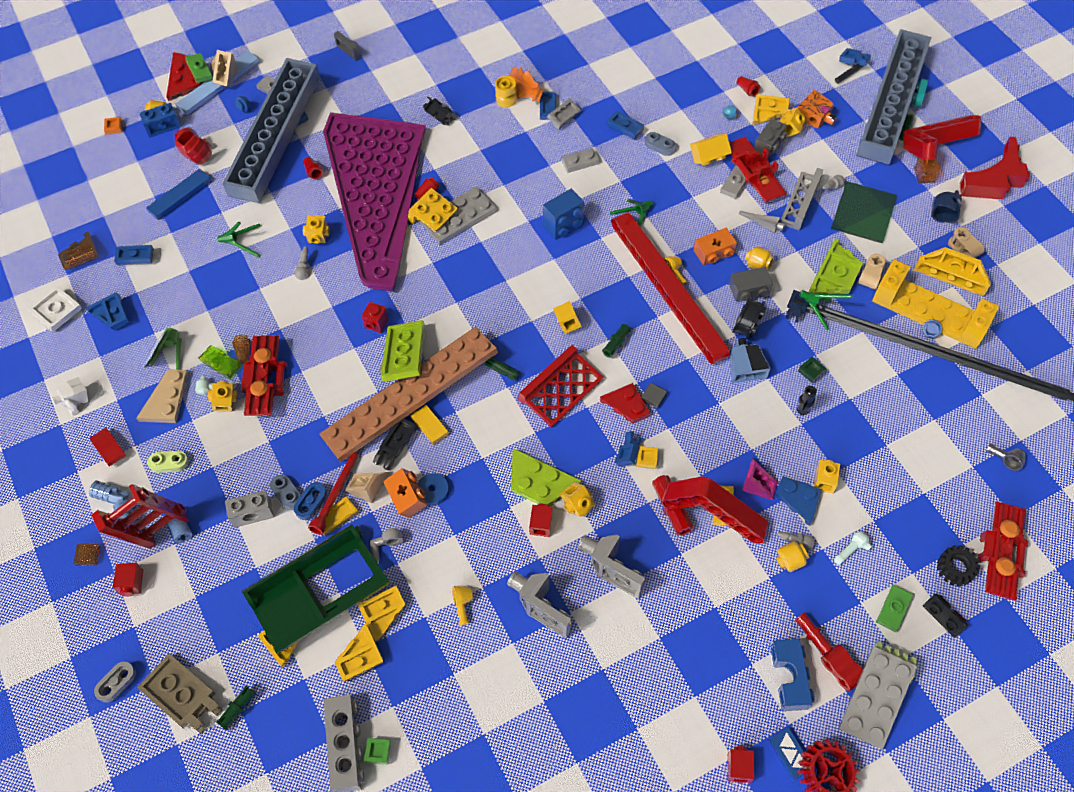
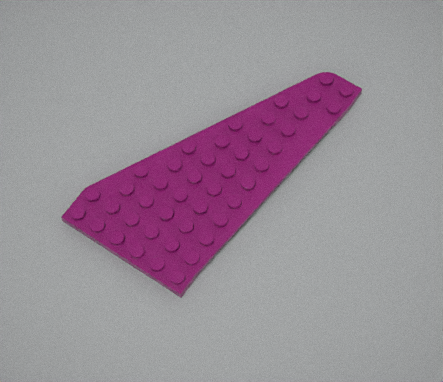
M330 112L323 134L360 280L368 288L393 292L400 268L408 224V213L411 207L426 125Z

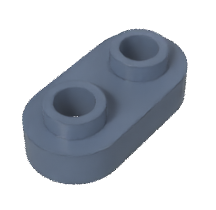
M650 132L645 136V146L665 156H671L675 153L676 143L672 139L656 132Z
M275 476L270 482L272 492L285 509L294 510V505L301 496L287 476ZM279 482H283L282 485L277 486ZM294 496L292 500H288V498Z

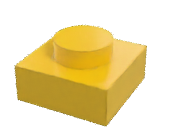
M639 446L636 467L656 469L658 448Z

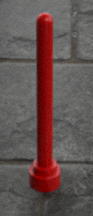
M357 452L350 455L319 516L311 520L308 529L312 533L317 535L324 533L326 529L325 520L359 457Z

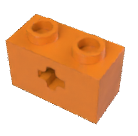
M726 227L695 239L693 251L704 266L735 254L737 242Z
M403 468L383 482L398 514L410 518L428 504L425 500L426 494L417 484V476L412 471Z

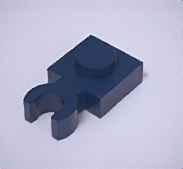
M793 290L787 305L789 309L786 319L790 315H795V322L799 321L801 313H805L808 305L804 298L799 297V291ZM794 298L805 301L804 305L794 303Z

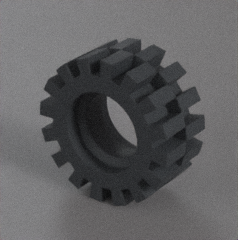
M962 545L948 547L937 560V564H939L937 570H941L939 572L940 577L944 575L945 578L943 580L945 582L950 580V585L952 586L955 583L960 587L962 585L965 586L979 573L980 565L977 564L979 559L973 558L976 554L974 552L970 554L968 547L963 550ZM951 560H960L966 567L965 572L960 573L954 570L951 566Z

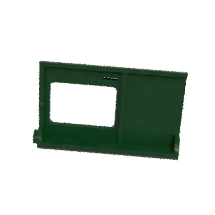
M351 524L242 590L244 597L257 616L276 654L284 651L390 584V581L361 540V537L364 535L358 526L354 527ZM358 551L372 571L373 576L328 605L322 606L308 584V580L352 552Z

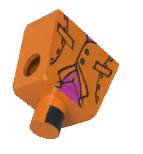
M815 89L797 107L806 118L804 124L815 128H820L824 122L833 126L838 118L832 114L833 102Z

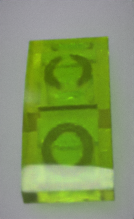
M212 345L198 358L209 368L228 379H231L242 366L239 361L226 356L222 350Z

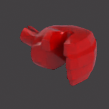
M189 127L177 130L178 133L175 132L174 144L185 158L197 165L208 161L212 155L211 144L208 140L200 138L196 131Z

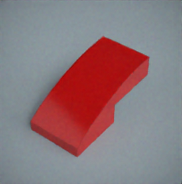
M106 427L89 438L109 467L127 456Z

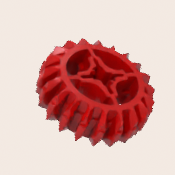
M828 739L822 742L818 740L814 742V746L808 745L806 747L808 752L804 751L801 753L804 760H799L798 764L803 769L798 770L797 773L804 776L800 783L807 784L805 792H832L821 786L822 783L826 782L830 786H834L836 789L834 792H856L858 790L854 784H859L860 780L855 775L860 774L861 771L855 769L854 765H857L859 761L851 760L853 752L845 753V745L839 746L838 741L830 743ZM821 753L831 754L837 760L831 762L828 758H824ZM814 766H816V768H817V774H816V775H815V771H814ZM832 767L830 769L831 773H829L831 774V776L825 777L826 775H828L827 771H829L827 768Z

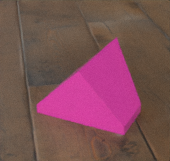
M752 457L742 491L773 499L778 482Z

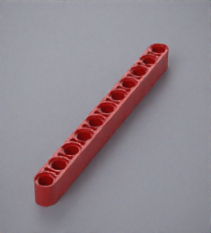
M626 212L612 218L611 224L613 229L708 362L713 365L728 358L730 352L725 342L632 215Z

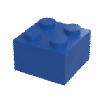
M572 188L543 204V227L555 240L566 236L570 231L579 228L583 224L584 201Z

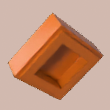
M121 117L104 119V132L106 135L122 133L123 120Z

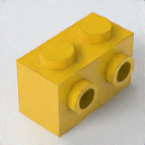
M719 133L690 143L694 163L701 164V166L710 164L711 160L714 159L717 161L725 159L726 155L731 154L727 133Z

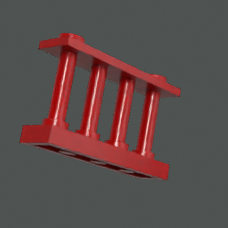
M134 484L129 486L133 497L115 511L105 513L97 510L91 514L99 532L148 549L156 545L153 538L154 533L174 518L183 522L189 520L185 514L186 508L180 502H174ZM137 504H141V506H139L125 518H120L134 506H136ZM153 509L152 512H150L140 521H138L137 523L134 522L148 510ZM161 514H166L158 521H156L154 524H152L150 527H146Z

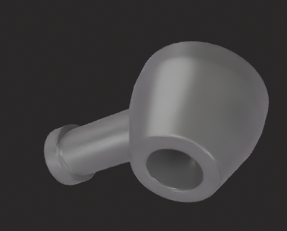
M989 444L986 452H990L1003 459V464L1008 469L1019 471L1023 468L1026 456L1023 450L1014 449L1007 453L993 446L994 444Z

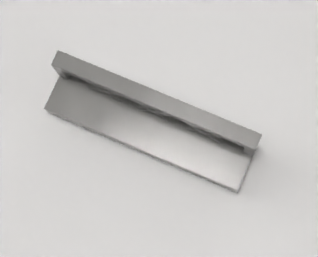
M817 168L814 175L801 172L780 223L800 231L820 183L823 169ZM802 179L810 180L811 183L805 185ZM804 191L806 195L799 197L797 192ZM799 203L800 208L794 210L792 204ZM793 215L795 222L786 220V217Z

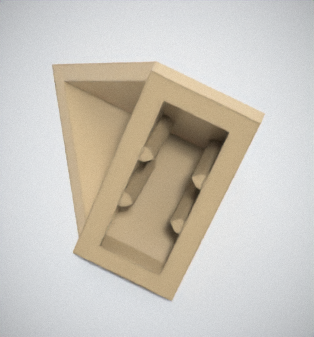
M217 50L211 62L213 83L229 86L239 70L232 53Z
M391 471L354 474L345 491L372 503L384 484L383 481L387 479Z

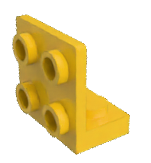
M430 188L409 209L408 221L412 224L417 220L421 221L434 232H437L457 212V207Z

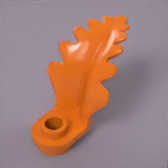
M513 67L509 76L513 77L516 81L517 98L530 97L533 102H539L543 93V89L540 88L541 84L534 81L529 71L523 73L521 68L517 70V67Z

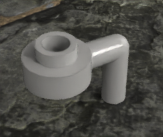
M389 528L382 534V537L370 541V552L377 563H380L378 546H394L402 543V532L397 528Z

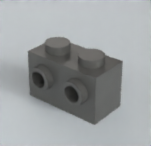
M771 118L756 139L754 149L762 154L763 149L767 148L769 151L768 160L773 152L777 151L780 142L784 141L787 132H785L787 125Z
M761 267L732 273L729 286L735 301H747L750 295L751 298L770 295L773 282L767 268Z

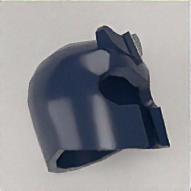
M955 190V193L947 191L936 195L931 205V217L935 221L952 223L958 220L962 205V195L959 194V191Z

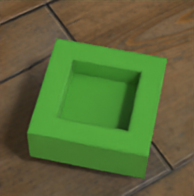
M368 738L364 762L388 765L391 741Z

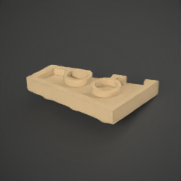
M168 369L137 416L139 422L177 423L188 378L187 370Z

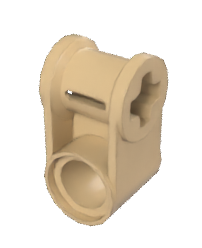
M964 227L956 228L953 233L954 236L948 240V245L951 249L973 258H977L984 253L983 244Z
M875 253L869 257L858 284L874 290L877 288L885 265V258L881 254Z

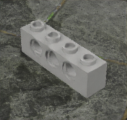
M350 694L325 698L324 713L330 791L354 792L362 790L361 783L365 782L363 768L360 769L359 760L363 756L361 745L358 746L357 737H360V725L355 720V715L359 713L357 700L354 701ZM341 717H348L345 725H338V720ZM343 739H350L348 747L344 749L339 747ZM345 762H352L349 771H341V767Z

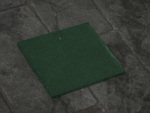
M846 181L831 229L883 244L897 195Z

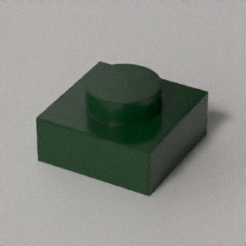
M811 357L799 367L798 372L813 383L825 372L826 368Z

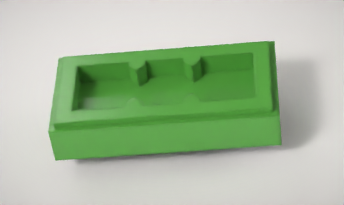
M201 53L185 56L196 83L212 80V74Z
M892 585L876 623L896 633L913 594Z

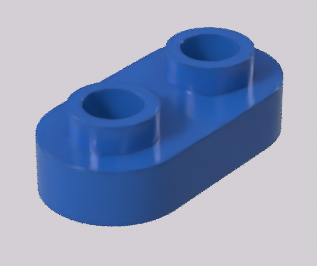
M319 482L311 483L294 505V512L299 519L308 520L312 518L327 496L323 484ZM315 493H320L319 496L314 497ZM304 509H309L308 512L302 513Z

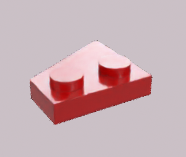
M633 383L600 396L602 404L606 403L613 408L614 412L624 416L632 424L650 417V411Z

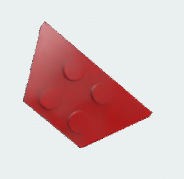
M173 52L166 95L168 101L173 100V96L182 94V96L189 94L203 83H196L185 59L187 55Z

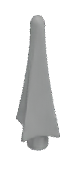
M739 211L740 215L762 225L775 233L776 229L783 231L785 228V224L779 222L780 217Z

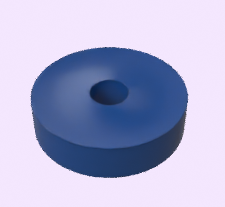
M427 474L417 483L426 494L425 500L429 506L441 504L449 494L448 483L439 474ZM431 488H436L433 492L429 491Z

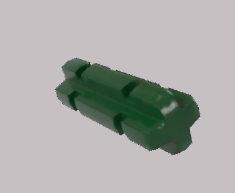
M906 114L899 136L900 141H904V131L912 127L913 114Z
M493 357L485 361V366L493 368L494 371L504 376H508L513 381H516L520 375L519 371L511 369V367L500 361H496Z

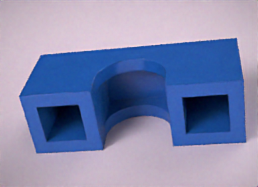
M800 638L774 640L770 646L774 668H786L793 675L792 683L781 684L778 689L782 712L808 710L812 706V702H814L813 689L809 688L810 671L808 667H805L804 663L806 658L805 647L801 645Z

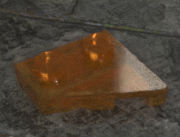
M89 232L83 234L85 238L79 243L73 242L67 249L58 254L65 270L99 256Z

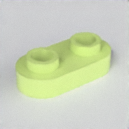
M182 451L155 452L149 456L147 464L155 473L180 472L187 468L189 459Z

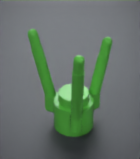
M166 328L149 366L154 364L164 345L173 347L176 344V370H180V345L182 339L179 338V331L174 328Z

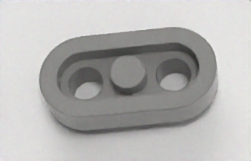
M128 662L116 664L95 686V697L104 703L115 700L135 679L136 669ZM125 672H128V675L125 678H122V675ZM111 688L110 694L106 695V691Z

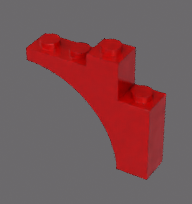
M1016 137L1008 138L1003 148V158L997 164L984 170L964 173L959 183L960 194L963 197L1003 200L1010 187H1023L1025 182L1029 180L1030 172L1027 169V163H1021V157L1018 154L1019 144H1017Z

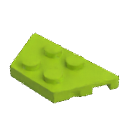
M835 238L809 291L813 293L849 294L863 263L857 257H854L850 250L843 249L839 245L840 241Z
M513 449L512 492L536 504L543 503L551 506L556 500L562 498L560 493L574 482L581 484V480Z

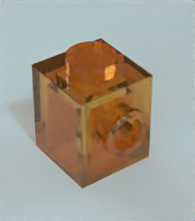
M918 157L914 166L918 183L936 182L940 173V163H938L937 158L923 160Z

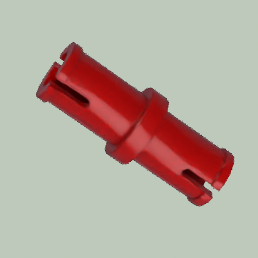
M805 612L794 620L807 635V640L813 642L822 656L833 648L821 633L820 627L817 628Z

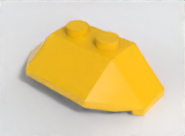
M946 247L920 256L914 267V270L981 296L986 294L991 285L981 260Z

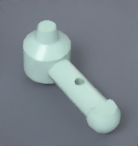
M201 376L200 380L196 382L195 392L200 395H207L209 389H212L213 383L207 381L206 376ZM230 381L229 384H233V390H235L237 386L236 383Z
M862 530L856 532L852 537L851 543L834 558L835 563L841 565L857 548L870 550L872 547L869 543L870 537Z

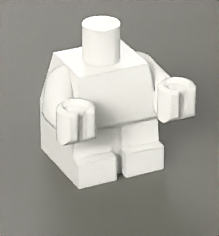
M78 377L58 387V395L51 398L54 405L62 402L64 407H70L68 410L71 415L79 413L78 404L88 402L87 390Z

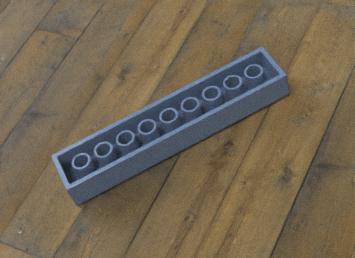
M902 29L899 30L862 136L857 156L890 164L932 37Z
M290 58L285 59L222 183L227 196L260 203L320 80L317 64Z

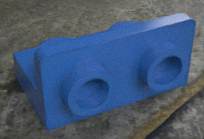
M171 103L139 113L149 138L181 127Z

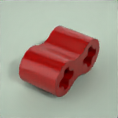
M837 644L821 657L822 664L834 675L838 683L846 691L852 690L857 685L863 669L851 658L843 646Z

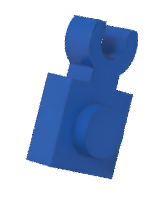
M846 48L839 56V62L848 65L859 63L861 66H866L867 61L871 60L870 54H862V51Z

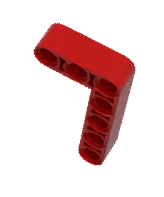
M969 115L907 129L904 131L903 148L923 160L936 159L938 144L980 135L981 116Z
M702 476L667 484L662 504L665 507L682 509L701 506L747 540L757 544L765 542L769 522L712 479Z

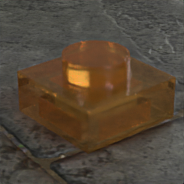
M98 543L77 544L73 563L76 566L97 565L100 545Z

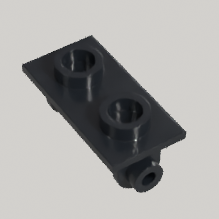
M427 96L429 102L423 106L426 113L432 117L435 116V119L443 125H448L451 118L456 120L450 108L447 106L442 107V103L436 98L431 99Z
M934 594L923 605L954 638L969 626L966 623L967 620L956 610L952 611L950 609L952 606L942 595Z

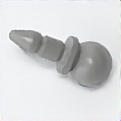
M835 175L822 188L825 190L841 188L845 184V178L842 175Z
M306 246L301 252L300 263H297V268L294 272L295 277L299 280H304L309 276V265L306 264L308 260V248Z
M788 532L777 533L783 540L795 541L798 544L802 543L806 551H810L815 545V541L810 535H802L801 533L794 535Z

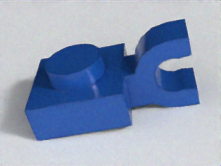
M632 431L626 432L625 443L619 446L615 463L620 467L635 464L639 449L638 445H640L642 439L640 437L633 438L634 432Z

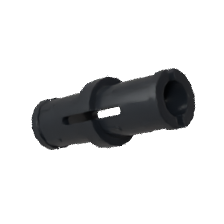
M814 386L805 387L804 393L799 397L797 412L800 415H807L809 409L815 403L817 389Z

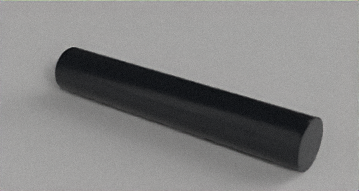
M857 63L836 77L835 82L837 84L841 83L864 66Z

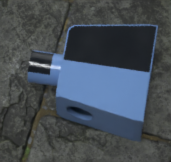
M745 338L736 340V347H733L730 353L731 382L738 383L766 379L770 366L759 345H748Z

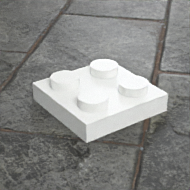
M58 286L28 308L52 332L82 309L74 299Z

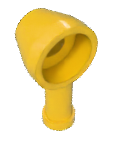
M678 256L663 258L683 286L686 285L687 280L678 271L682 266L681 259Z
M453 586L452 594L455 607H457L459 626L468 625L470 623L467 619L465 604L473 600L472 590L466 586Z

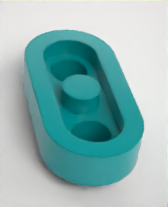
M921 79L920 82L917 81L914 90L916 93L914 92L911 100L914 103L913 106L921 107L928 80Z

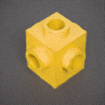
M798 108L784 111L780 122L787 125L785 130L787 132L786 137L800 133L806 121V118Z
M307 215L306 225L303 226V235L306 236L308 243H326V237L330 234L326 217Z
M226 381L213 383L212 389L208 391V401H211L212 411H232L233 402L237 400V390H233V384H229Z
M574 482L560 493L565 502L564 508L569 514L581 517L588 514L590 509L595 506L591 491L579 483Z

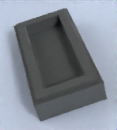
M339 31L334 33L336 46L354 60H359L361 58L359 47Z

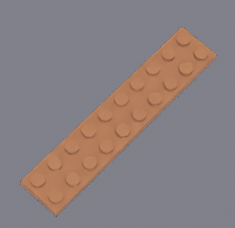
M475 326L421 363L420 376L398 379L319 433V435L337 459L342 462L498 353L497 348Z

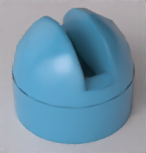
M735 106L725 107L723 116L727 119L736 118Z

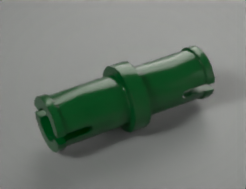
M622 324L617 332L611 335L610 341L602 349L606 357L611 358L616 350L622 347L625 338L631 332L628 325Z
M245 685L235 700L229 702V707L216 723L225 730H228L239 714L242 715L245 712L243 709L257 693Z

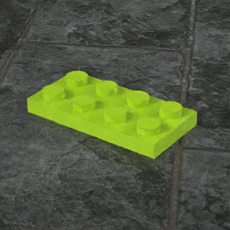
M423 320L388 326L381 370L383 382L420 376L425 332Z

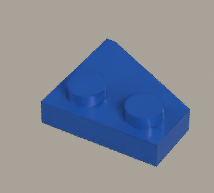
M117 292L85 308L91 315L113 331L130 323L121 296Z
M782 476L776 497L787 504L791 511L797 512L805 520V523L810 526L822 489Z

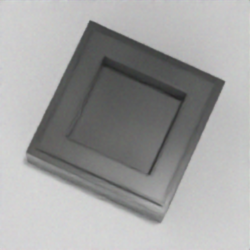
M650 383L641 398L645 403L658 409L667 391Z

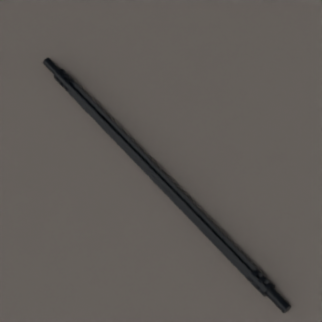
M796 298L793 300L794 303L800 305L805 303V301ZM808 303L806 312L816 315ZM819 304L816 305L823 318L1065 401L1067 399L1074 401V393L1070 392L1069 389Z

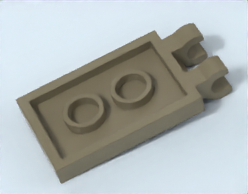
M168 654L137 687L183 729L189 724L200 734L207 728L197 719L204 710L208 708L216 716L223 710L211 699L216 693L171 654Z

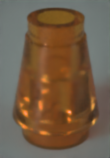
M237 335L233 337L232 345L238 363L244 364L250 358L251 340L247 335Z

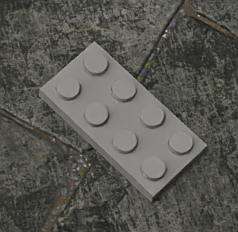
M474 187L450 201V203L457 207V212L437 232H434L421 221L420 224L439 245H442L494 214L496 207L477 187Z
M872 646L838 729L883 750L917 666Z

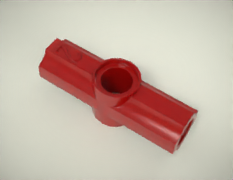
M668 475L659 476L652 481L661 504L667 484L671 482ZM662 504L663 513L668 516L677 536L686 535L693 530L694 527L684 508L670 509Z

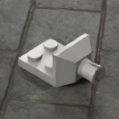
M585 534L578 545V550H582L591 556V564L597 576L639 599L643 591L645 578L639 571L635 569L630 570L621 561L614 559L618 552L620 536L602 537L598 542Z
M514 571L507 585L518 591L526 613L567 639L571 633L570 616L561 609H554L551 607V603L544 599V596L549 591V575L547 573L534 574L528 579L519 574V572Z

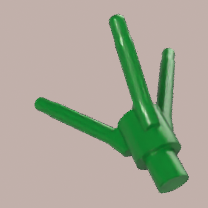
M627 199V202L636 206L610 212V215L635 210L640 214L638 225L641 227L644 216L647 213L646 211L653 206V202L651 200L639 202Z
M237 222L228 232L217 236L219 243H229L256 257H260L258 253L236 242L238 235L260 227V224L235 232L241 222Z
M802 290L799 297L804 298L809 303L825 330H828L829 327L816 307L819 300L831 301V298H853V295L818 294Z

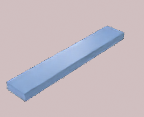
M249 51L238 57L235 61L239 71L232 82L260 62L259 58ZM212 77V80L204 82L178 101L176 107L188 116L227 86L213 83Z

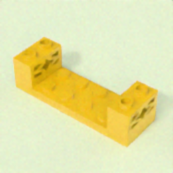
M893 259L876 290L872 302L922 325L928 320H937L942 325V334L976 349L987 333L999 305L981 298L975 310L965 307L905 280L911 266Z

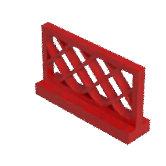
M571 345L520 391L518 400L522 404L528 405L552 428L598 385L604 377L577 353L575 346ZM577 360L582 364V369H572L571 363ZM569 373V381H559V374ZM572 373L582 374V382H573ZM585 374H593L597 379L594 382H585ZM547 385H556V393H546L545 387ZM559 385H569V394H559ZM572 386H583V392L581 394H572ZM534 397H543V406H536L531 400ZM546 397L556 398L557 406H546ZM559 398H570V404L568 406H559ZM546 410H557V417L553 420L549 419L546 416Z

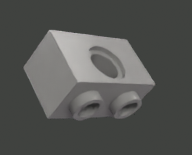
M266 490L225 500L227 517L234 528L274 518L271 499Z

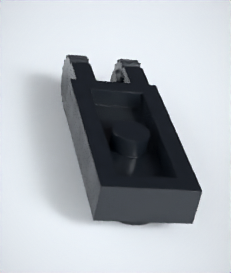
M402 419L393 425L379 446V450L373 459V464L378 465L386 453L389 456L384 462L383 468L389 470L395 458L397 459L416 430V424Z

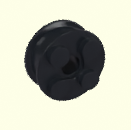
M750 295L736 320L732 333L735 331L746 336L745 339H748L749 336L752 337L758 328V324H756L757 319L761 320L767 307H764L765 302L759 303L752 300Z

